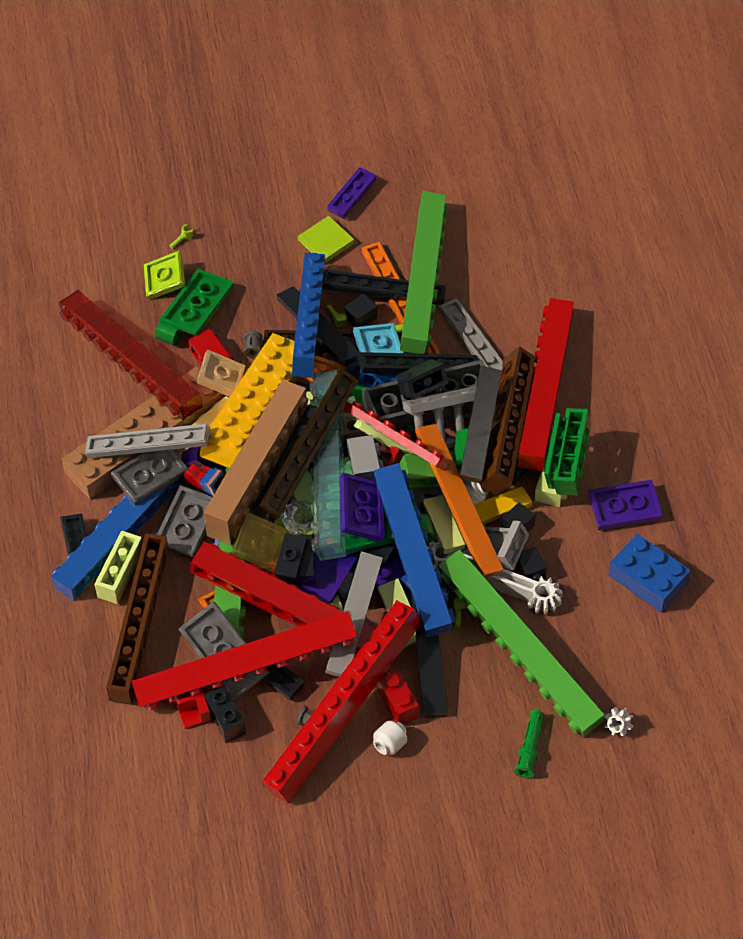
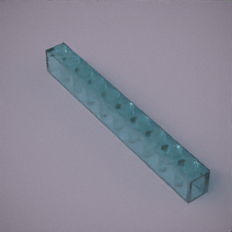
M337 369L313 374V382L310 383L313 399H310V405H319L336 376ZM342 409L312 460L314 468H311V477L314 485L311 486V494L314 503H311V511L314 521L311 522L314 539L311 540L313 552L317 553L320 561L346 557V533L341 532L339 477L344 472Z

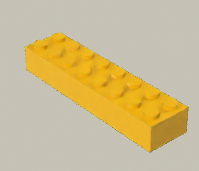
M274 333L271 334L210 425L208 446H201L200 457L228 468L231 467L281 381L297 383L296 376H292L295 341Z

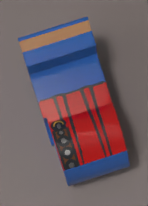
M194 461L184 473L187 481L214 496L224 479L221 470L206 467L198 461ZM218 481V486L214 488L213 485Z

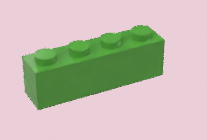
M449 451L453 459L454 451ZM415 454L403 456L399 464L401 470H406L409 480L406 483L407 487L412 489L440 487L428 461ZM458 467L457 470L460 474L461 467Z

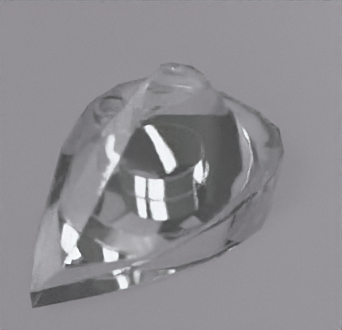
M294 501L285 507L281 514V519L290 534L307 535L316 527L324 507L314 503Z

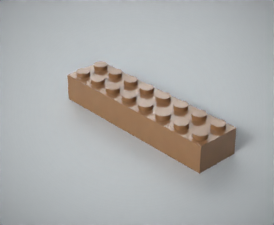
M195 367L97 435L193 425L200 415L208 412L215 402L223 399V394L198 384L197 379L200 370ZM86 441L61 460L64 473L91 500L116 482L111 476L112 471L142 453L87 458L85 455Z
M285 380L281 381L203 512L207 536L229 545L232 544L235 538L237 539L242 525L247 520L307 408L306 388Z

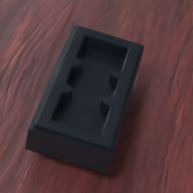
M82 513L60 517L67 555L72 551H76L81 545L82 540L87 536Z
M285 533L274 575L285 579L297 580L308 541L307 537Z

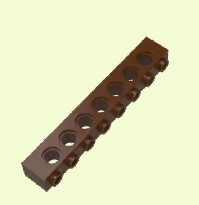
M520 346L504 357L484 470L481 483H479L480 486L495 495L513 482L536 358Z
M145 533L106 687L109 701L132 703L134 695L132 681L138 679L169 552L167 536Z

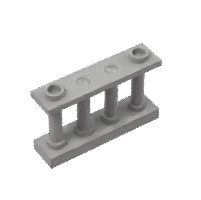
M476 386L403 401V409L414 416L415 430L417 427L424 426L422 417L424 411H434L435 424H437L447 448L455 447L456 437L446 439L442 410L446 406L454 407L456 431L465 429L462 406L465 402L471 401L473 403Z

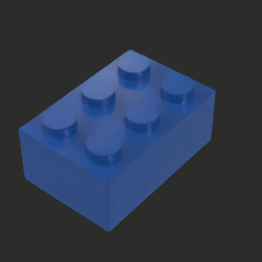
M637 533L610 562L608 576L662 613L688 584L691 570Z

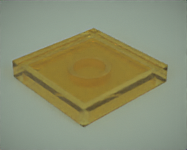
M248 512L245 515L232 554L273 571L288 529Z

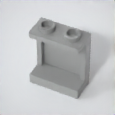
M513 521L510 528L484 526L503 569L514 570L529 536L521 521ZM465 542V549L461 550V552L472 557Z

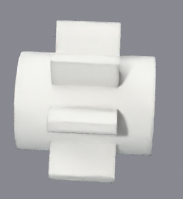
M614 707L611 710L612 714L608 713L605 715V718L608 720L605 728H609L612 731V735L620 732V735L624 736L627 734V730H631L634 727L630 723L634 716L626 712L627 708L619 711L617 707Z

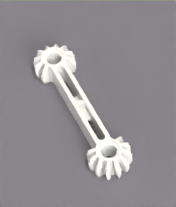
M432 541L429 543V547H427V549L431 548L434 554L435 561L432 562L434 569H439V565L455 553L444 554L439 541L438 543ZM464 554L477 569V566L473 558L469 555ZM503 569L502 574L485 578L495 590L527 601L529 609L535 608L536 614L543 611L546 616L548 610L555 612L556 606L561 605L562 590L559 589L558 582L552 583L551 577L544 581L541 576L538 582Z

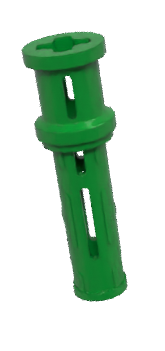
M540 710L530 711L524 744L518 750L519 760L518 765L514 768V773L521 778L534 777L535 771L533 767L539 755L537 744L545 716Z

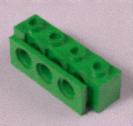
M567 408L565 418H561V414L556 413L544 473L548 488L552 489L554 483L556 494L578 496L591 428L588 409Z

